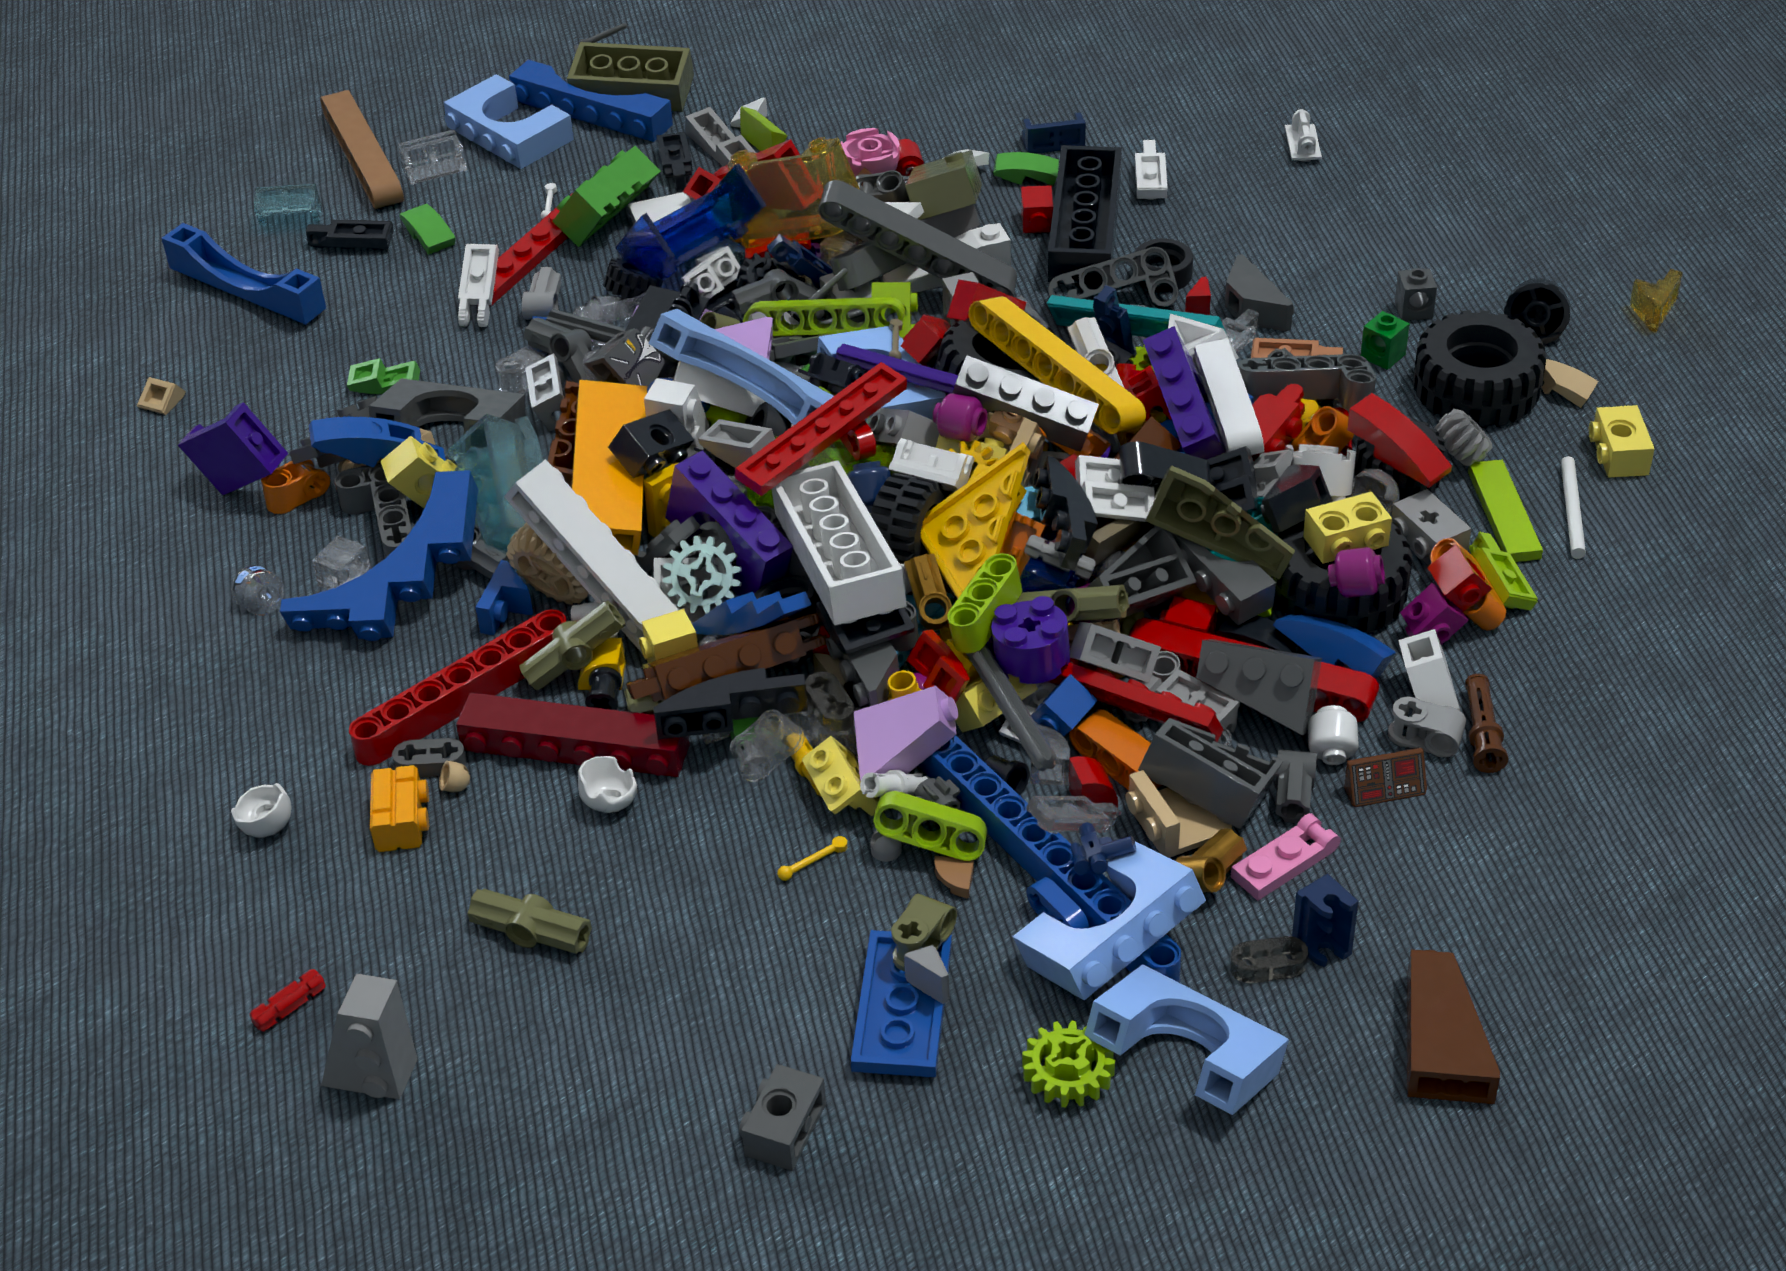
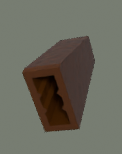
M1411 949L1407 971V1097L1495 1104L1500 1081V1070L1454 953Z

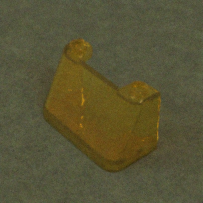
M824 137L814 139L808 144V148L802 155L758 161L754 152L740 150L730 157L731 160L728 162L727 167L737 233L743 247L751 248L768 245L779 234L793 242L794 240L803 241L830 237L843 231L823 220L818 212L823 189L827 182L840 180L860 190L839 138L826 140Z

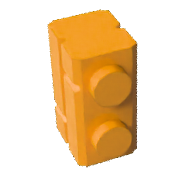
M414 765L396 767V770L391 768L376 769L371 773L370 831L375 850L378 852L397 850L398 847L401 849L418 848L422 844V831L429 830L428 811L426 807L422 808V803L429 802L428 783L426 779L420 780L418 768Z

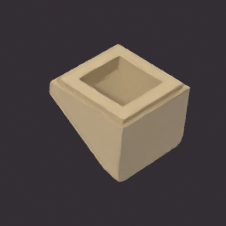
M149 377L137 407L167 415L184 397L186 391L174 383Z

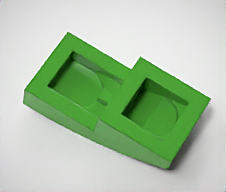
M1025 152L1000 153L995 158L993 175L1019 185L1022 184L1025 176L1054 185L1058 176L1059 159Z
M427 203L400 213V219L412 238H418L428 255L455 245L456 237L441 216Z
M381 358L351 365L347 387L349 391L359 393L383 394L401 378L419 381L420 368L416 361L385 368Z

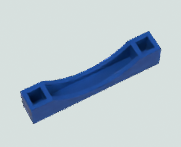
M529 59L509 75V81L515 84L517 102L540 109L553 105L571 115V118L652 142L657 140L656 135L664 134L673 125L671 103L668 99L647 93L607 95L585 91L562 80L555 73L552 66Z
M185 223L180 224L161 238L169 268L305 325L326 309L321 281L317 276L297 268L281 275L267 274L254 270L229 255L205 231Z

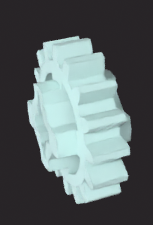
M694 536L692 546L685 540H682L680 542L682 548L680 553L674 550L669 552L675 559L673 564L664 563L663 566L671 571V576L663 578V582L672 583L674 587L667 593L668 596L679 595L680 599L677 604L679 607L690 603L691 613H696L699 606H703V610L707 614L712 610V604L720 605L723 603L722 599L724 597L729 599L735 598L736 596L730 589L732 586H741L742 583L734 579V574L741 572L742 567L733 566L731 563L738 557L737 554L731 553L726 555L724 552L728 544L723 542L718 547H715V538L711 536L708 537L706 544H702L700 536ZM701 551L698 560L689 565L682 563L691 553ZM715 554L723 561L726 574L720 573L715 566ZM703 564H705L706 571L711 573V579L704 580L702 585H700L699 578L694 576L695 569L701 570ZM679 576L685 577L690 584V595L682 588ZM715 585L723 587L717 595L704 599L708 589Z

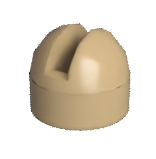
M445 761L439 778L440 790L460 792L466 789L470 784V775L466 766L458 762Z

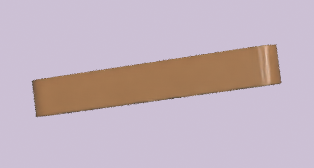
M345 90L320 97L324 116L373 208L378 209L403 202L404 195L398 177L350 91Z

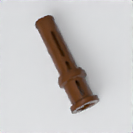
M1472 674L1465 680V687L1473 724L1469 731V741L1475 747L1473 764L1481 772L1494 773L1503 769L1508 763L1507 751L1502 747L1504 732L1495 720L1488 677L1484 674ZM1479 704L1483 705V711H1480ZM1485 733H1488L1487 740L1485 739ZM1487 753H1491L1492 762L1488 761Z

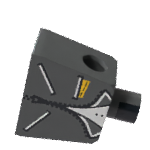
M643 327L640 332L633 328L616 334L584 364L600 382L648 387L652 381L658 378L664 365V359L653 346L648 344L654 329Z

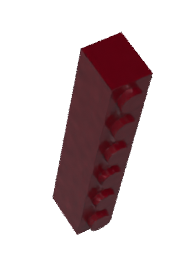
M478 693L469 694L456 723L459 741L463 744L464 751L582 765L583 762L593 757L612 756L617 759V763L623 771H627L630 768L633 772L658 776L679 777L690 746L689 736L658 740L655 716L651 714Z

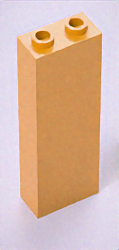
M579 380L571 488L576 494L585 499L589 509L601 522L611 529L613 536L624 549L638 556L642 530L644 475L632 478L608 446L624 424L646 417L644 398L647 394V386Z

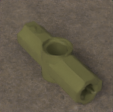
M1124 585L1023 592L1016 601V603L1032 601L1039 596L1049 597L1054 601V605L1065 613L1067 622L1125 618L1129 608L1128 594L1125 591ZM1069 596L1072 597L1075 603V609L1072 614L1066 609V600Z
M607 600L578 622L568 621L558 625L552 634L553 641L519 666L522 675L538 691L567 669L578 670L584 668L592 661L593 650L626 626L623 616Z
M477 889L471 897L470 907L467 912L469 922L505 932L512 942L525 948H532L538 942L575 954L578 952L583 953L589 943V936L592 930L589 919L555 910L549 901L536 894H527L521 900L491 890Z

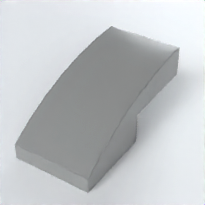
M1291 449L1261 453L1253 462L1258 497H1265L1287 467L1291 465L1293 458Z

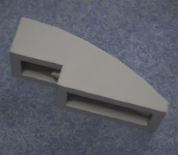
M719 419L698 438L701 446L716 457L736 468L772 442L775 437L772 428ZM807 462L798 470L809 468V463Z

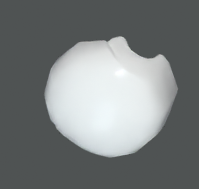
M593 757L583 762L578 770L579 796L587 806L596 811L604 813L618 812L629 806L637 793V784L633 777L632 769L629 768L627 771H623L615 757Z
M276 783L274 786L265 784L250 788L239 798L235 808L231 809V813L236 825L242 832L249 836L263 838L276 834L286 826L290 819L292 808L289 796L283 787Z

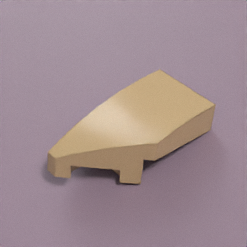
M1546 359L1543 377L1545 383L1542 386L1544 394H1549L1553 389L1581 408L1599 381L1571 366Z

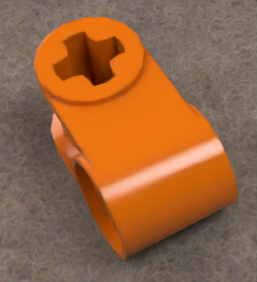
M1330 406L1319 408L1299 436L1292 441L1291 445L1294 451H1299V444L1339 447V454L1354 436L1353 433L1347 430L1349 417Z
M306 460L297 464H293V461H290L276 468L271 475L261 478L266 508L275 514H285L313 498L320 497L327 491L330 485L329 475L321 469H316L312 460Z

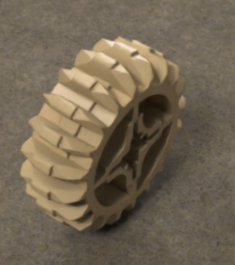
M527 522L514 533L510 539L511 542L507 546L508 551L506 555L510 559V565L517 569L516 573L526 580V584H531L535 587L536 591H541L547 598L553 597L557 602L564 601L566 604L571 605L573 603L580 604L582 600L590 595L557 558L556 553L550 550Z

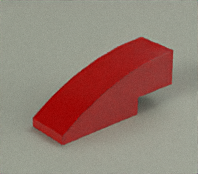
M924 314L903 338L904 342L900 346L919 364H927L939 352L943 336L951 325L947 320Z
M1371 393L1349 409L1347 430L1375 446V458L1429 488L1451 472L1452 465L1428 436L1408 417L1380 397Z

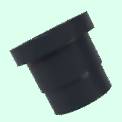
M993 755L986 760L985 763L1017 794L1020 795L1025 790L1030 777L1029 767L1019 760L1010 761L998 755Z

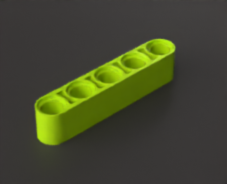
M892 297L759 301L750 306L744 315L743 322L753 320L752 313L762 312L766 317L773 318V336L838 334L889 326L890 322L884 320L881 316V310L884 308L894 309L898 319L903 321L905 308L900 300ZM851 309H859L864 313L865 320L860 323L854 322L850 319L848 312ZM827 310L832 315V322L828 324L821 323L817 319L816 312ZM786 311L796 312L799 315L800 323L795 325L789 324L784 318V313Z

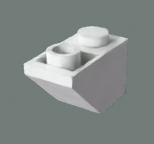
M1435 629L1398 640L1415 698L1441 706L1453 707L1460 711L1447 661Z

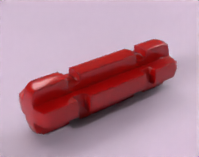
M315 969L308 970L299 977L300 982L297 983L294 980L267 999L269 1004L265 1006L262 1003L254 1008L249 1014L254 1026L262 1032L266 1031L277 1023L275 1020L277 1017L281 1020L307 1002L308 995L314 997L324 990L326 985L321 974Z

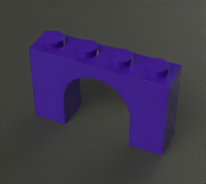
M1175 326L1144 339L1146 351L1184 452L1205 460L1226 453L1221 435L1202 395L1206 394L1197 366Z
M702 450L674 466L665 518L670 523L677 519L682 524L689 517L693 516L699 523V526L706 522H715V520L722 526L738 556L736 558V566L742 567L741 572L734 574V579L742 582L741 586H732L731 589L738 596L750 592L755 593L763 585L785 577L793 545ZM699 528L687 541L702 533L703 530Z

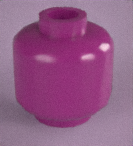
M950 393L944 397L941 403H937L934 407L933 422L937 424V430L942 437L971 442L985 431L988 420L987 410L983 408L981 401L975 397Z
M1370 547L1341 550L1336 554L1335 564L1328 565L1331 587L1337 586L1340 594L1345 598L1373 595L1378 591L1379 585L1385 584L1382 556L1376 555Z

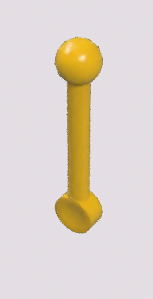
M837 836L833 838L832 844L791 866H781L777 871L779 879L787 881L792 877L793 873L833 852H845L848 848L847 839L843 836Z

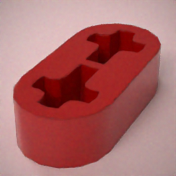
M865 420L840 438L855 460L875 457V437Z

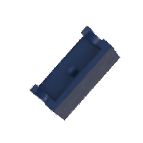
M1081 112L1074 113L1076 120L1031 125L1029 118L1022 119L1025 129L1022 130V139L1027 153L1037 154L1061 151V145L1085 146L1086 122Z
M1328 873L1296 892L1291 946L1296 951L1300 949L1315 964L1324 967L1327 966V958L1318 951L1321 948L1331 949L1334 955L1343 960L1352 955L1359 903L1354 896Z

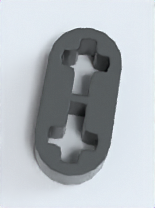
M454 738L404 741L398 744L392 752L395 769L396 767L414 765L418 768L419 777L440 776L445 761L458 762L463 765L467 763L463 744Z

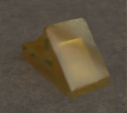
M1670 268L1664 280L1659 279L1656 284L1635 279L1630 305L1650 331H1658L1676 302L1683 272Z

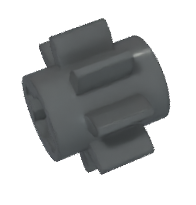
M940 776L936 779L928 778L921 782L914 792L915 797L960 810L961 801L956 796L961 791L950 779L944 781ZM933 820L923 821L924 823L930 821L934 826L938 824Z

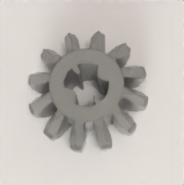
M1453 409L1449 414L1446 413L1434 427L1440 433L1439 436L1443 437L1445 441L1444 446L1448 452L1465 466H1470L1474 462H1481L1492 449V442L1485 434V431L1464 411Z

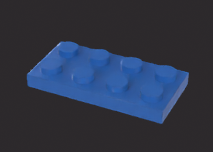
M870 930L851 1055V1072L936 1077L945 1003H940L911 985L905 978V971L895 966L893 963V951L896 943L892 939L891 931ZM952 935L937 950L948 974Z

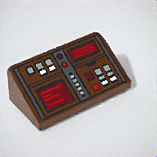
M1416 748L1348 760L1344 788L1351 804L1354 807L1425 795L1427 782L1423 749Z

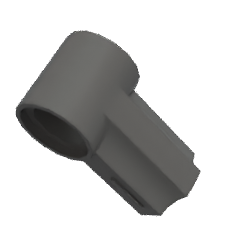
M1278 749L1277 758L1284 761L1275 777V784H1278L1275 802L1276 815L1281 816L1285 822L1298 823L1303 816L1310 813L1311 787L1314 788L1317 753Z

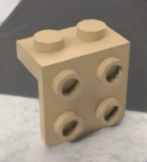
M1144 770L1129 775V792L1125 795L1127 806L1160 854L1168 858L1203 846L1220 829H1232V825L1222 822L1216 815L1201 806L1189 803L1182 795L1167 787L1158 791Z

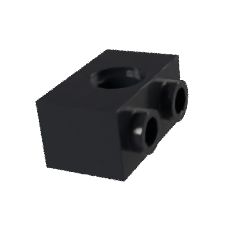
M668 409L624 424L608 448L632 478L646 473L653 475L663 467L675 462L680 463L684 461L688 456L686 451L695 439L672 411Z

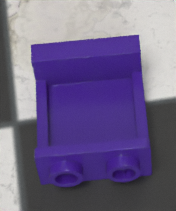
M244 402L236 405L224 419L205 428L200 424L194 426L178 444L179 448L222 496L271 475L288 455V452Z

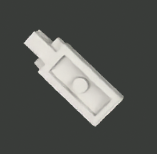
M1143 140V153H1135L1137 199L1154 200L1157 198H1167L1165 153H1156L1155 140Z

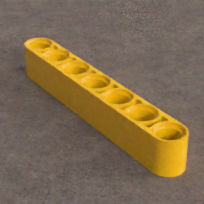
M1001 296L975 301L970 305L968 315L973 328L1046 385L1099 404L1093 423L1106 433L1117 434L1143 426L1146 412L1138 398L1009 299Z

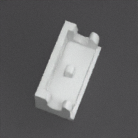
M901 438L888 469L892 474L901 473L938 482L943 486L944 491L954 493L968 482L975 458L971 455L959 454Z

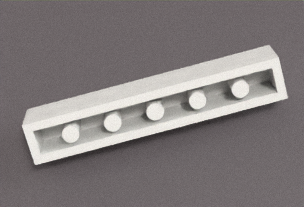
M546 459L519 479L504 496L550 550L556 553L557 558L599 605L608 600L617 608L626 623V626L621 630L640 651L639 638L644 637L642 621L681 610L679 606L672 603L662 592L658 582L648 576L639 566L635 556L629 550L624 549L617 541L611 529L594 515L585 499L576 494L565 482L562 473L555 467H552Z

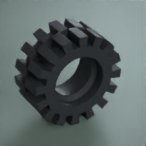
M612 258L608 265L603 286L606 287L607 291H612V294L616 296L621 295L623 299L629 298L633 302H641L650 285L662 287L664 276L662 272H658L659 269L651 268V265L647 263L641 264V261L636 260L634 262L629 258H625V260L622 258Z

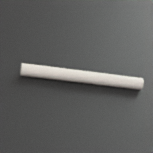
M1567 456L1561 460L1570 548L1572 557L1581 559L1586 555L1575 460Z

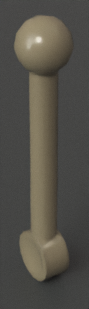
M892 319L889 323V329L892 330V350L888 356L901 359L899 331L902 330L903 322L899 319Z

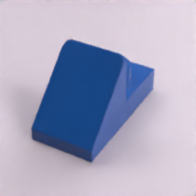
M501 560L475 607L481 634L494 636L500 623L505 622L508 612L525 615L533 614L528 587L510 563Z

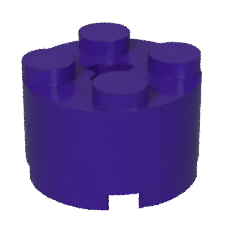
M1039 596L1032 601H1022L1011 605L1003 604L995 609V617L991 625L994 657L1007 678L1009 679V674L1019 677V683L1038 684L1050 681L1060 675L1061 668L1065 663L1068 666L1070 662L1067 617L1060 608L1054 605V601L1049 597Z

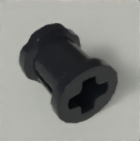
M609 667L595 668L589 675L591 690L585 698V705L587 707L617 710L618 701L616 693L622 685V676L618 671Z

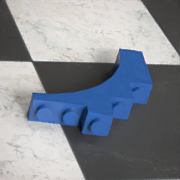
M471 471L435 472L431 494L420 519L405 540L383 561L366 573L330 590L310 596L281 599L280 613L289 628L298 631H310L313 628L343 630L347 627H352L358 639L376 641L380 638L393 637L398 600L416 602L420 599L433 598L436 562L454 564L458 561H471L478 487Z

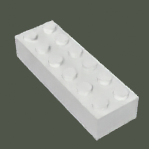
M838 460L797 470L772 488L775 514L834 625L853 623L861 618L876 614H887L895 609L907 607L902 568Z

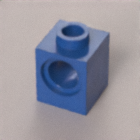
M1070 674L1052 690L1031 716L1044 734L1051 736L1058 742L1077 725L1098 700Z

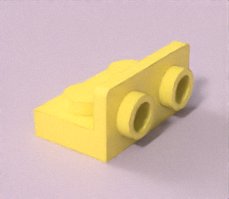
M832 736L828 737L803 757L802 761L828 809L833 814H837L847 805L854 809L860 807L871 816L875 814L879 798L866 797L867 794L862 793L858 761L855 755Z

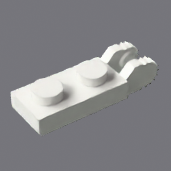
M466 244L458 295L460 302L458 323L460 326L467 327L469 325L470 305H479L477 313L478 326L487 327L490 316L489 305H492L499 255L497 245Z

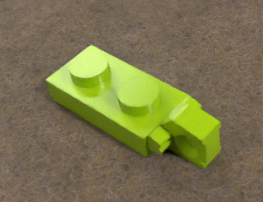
M1479 532L1472 545H1469V550L1479 563L1504 606L1510 609L1519 608L1531 611L1538 602V598L1510 553L1500 550L1491 534Z

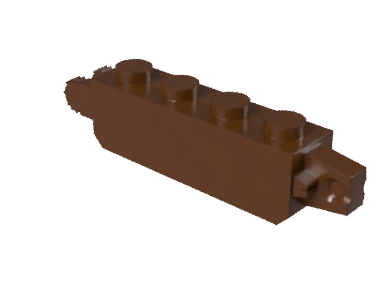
M817 613L797 619L785 618L655 660L648 664V668L643 669L644 678L632 681L626 685L631 699L635 700L651 695L653 702L665 701L687 688L720 676L752 669H766L807 655L806 651L826 645V638L828 637L827 634H819L802 641L799 629L811 627L821 622Z

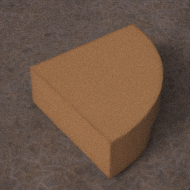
M935 856L934 864L937 879L950 888V892L954 895L969 898L974 872V860L964 861L953 857Z

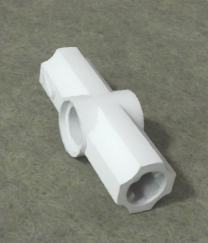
M1084 317L1076 320L1068 327V332L1076 352L1093 365L1105 364L1108 366L1104 373L1124 388L1115 367L1113 355L1107 348L1095 317Z

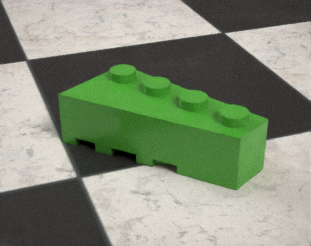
M636 146L626 153L623 150L620 151L612 159L610 165L602 166L590 180L583 182L571 196L565 197L556 207L560 212L553 222L578 247L645 191L661 172Z

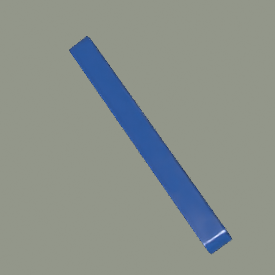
M956 735L918 765L930 778L936 779L940 776L944 781L950 779L961 791L956 796L961 801L960 807L965 812L980 817L986 824L987 834L1036 881L1044 877L1054 881L1084 912L1089 928L1103 925L1115 919L1131 905L1132 901L1103 874L1094 873L1092 868L1085 875L1076 874L1074 871V858L1070 849L1071 844ZM1165 934L1126 966L1132 973L1143 964L1180 982L1181 949Z

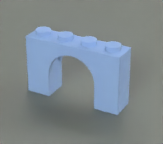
M497 74L443 102L445 110L444 119L447 127L519 169L530 165L574 140L571 115L553 105L520 121L498 122L497 120L517 110L518 102L515 84Z
M889 326L819 336L817 353H824L836 358L837 348L842 344H847L888 356L892 350V330L889 329ZM899 336L901 360L919 364L900 346L904 340ZM907 382V389L881 408L909 410L933 420L934 407L937 403L942 402L946 394ZM871 416L865 419L867 424L869 423Z
M1135 841V852L1110 858L1107 861L1108 869L1106 871L1111 882L1132 901L1131 905L1121 915L1103 925L1080 929L1069 927L1043 912L1012 937L1028 968L1080 999L1086 1000L1206 901L1192 869Z
M1143 964L1093 1001L1085 1031V1036L1120 1056L1139 1040L1152 1034H1174L1198 1042L1212 1054L1204 1060L1195 1096L1231 1115L1237 1112L1279 1074L1289 1041L1288 1038Z

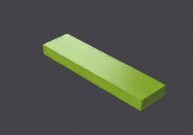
M1503 459L1474 462L1468 467V474L1501 551L1510 553L1515 562L1542 559V546Z

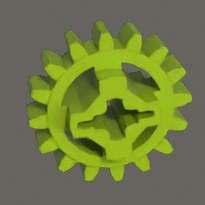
M1058 1021L1053 1022V1031L1051 1032L1042 1027L1039 1028L1038 1040L1028 1038L1027 1051L1022 1053L1023 1078L1025 1082H1031V1092L1037 1094L1044 1091V1102L1050 1103L1055 1097L1060 1098L1061 1107L1065 1108L1070 1099H1075L1080 1107L1084 1106V1097L1087 1095L1094 1100L1100 1099V1088L1109 1090L1111 1077L1115 1075L1114 1052L1085 1036L1086 1027L1083 1030H1078L1076 1021H1071L1068 1028L1063 1029ZM1044 1056H1046L1045 1065L1041 1066L1040 1063ZM1095 1061L1097 1065L1092 1072V1062Z

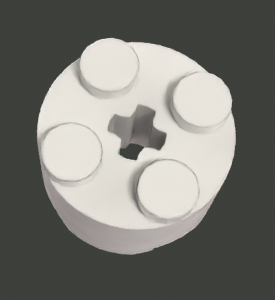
M1299 444V451H1294L1292 445H1286L1285 450L1291 449L1293 454L1291 465L1301 464L1320 467L1332 498L1329 502L1345 499L1347 495L1352 494L1355 451L1347 449V456L1338 454L1339 447Z

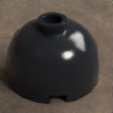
M1544 278L1529 279L1519 284L1509 294L1504 307V314L1508 315V318L1511 320L1518 319L1522 321L1525 328L1530 327L1533 329L1543 345L1557 340L1566 329L1571 316L1570 301L1564 290L1555 282Z

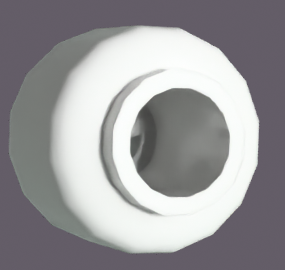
M1331 705L1320 708L1308 721V745L1310 752L1317 753V758L1323 760L1328 765H1339L1352 757L1359 748L1356 717L1341 706Z

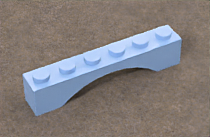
M679 309L660 315L648 343L678 361L710 371L747 389L777 409L793 426L834 397Z

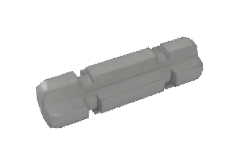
M1036 535L1029 537L1024 548L1025 555L1037 559L1039 556L1043 558L1042 562L1068 573L1070 572V569L1060 567L1059 553L1054 549L1055 543L1050 542L1048 545L1044 543L1045 539ZM1082 555V558L1077 563L1074 575L1085 580L1089 579L1096 561Z

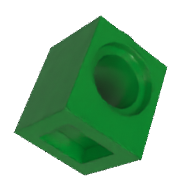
M1384 311L1380 312L1363 327L1360 356L1386 370L1390 369L1406 355L1410 323Z

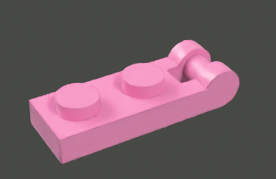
M1308 813L1300 819L1297 826L1231 867V878L1259 901L1333 853L1338 848L1341 838L1331 829L1325 830L1322 828L1321 821L1312 813ZM1309 839H1312V840L1315 841V842H1314L1313 844H1311V845H1308V844L1306 843V841L1309 840Z

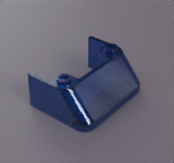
M738 163L733 166L711 192L653 223L647 213L643 214L617 244L615 249L623 260L653 279L660 276L662 280H665L678 271L676 267L730 237L733 240H737L749 231L747 226L767 205Z

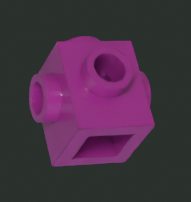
M1433 583L1400 612L1407 623L1405 630L1409 636L1435 629L1441 645L1448 641L1455 632L1469 621L1463 611L1451 602L1441 589Z

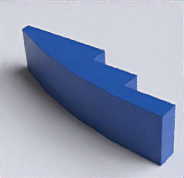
M806 591L782 599L779 592L756 599L753 592L724 601L692 623L696 634L725 635L741 633L790 617L812 604Z

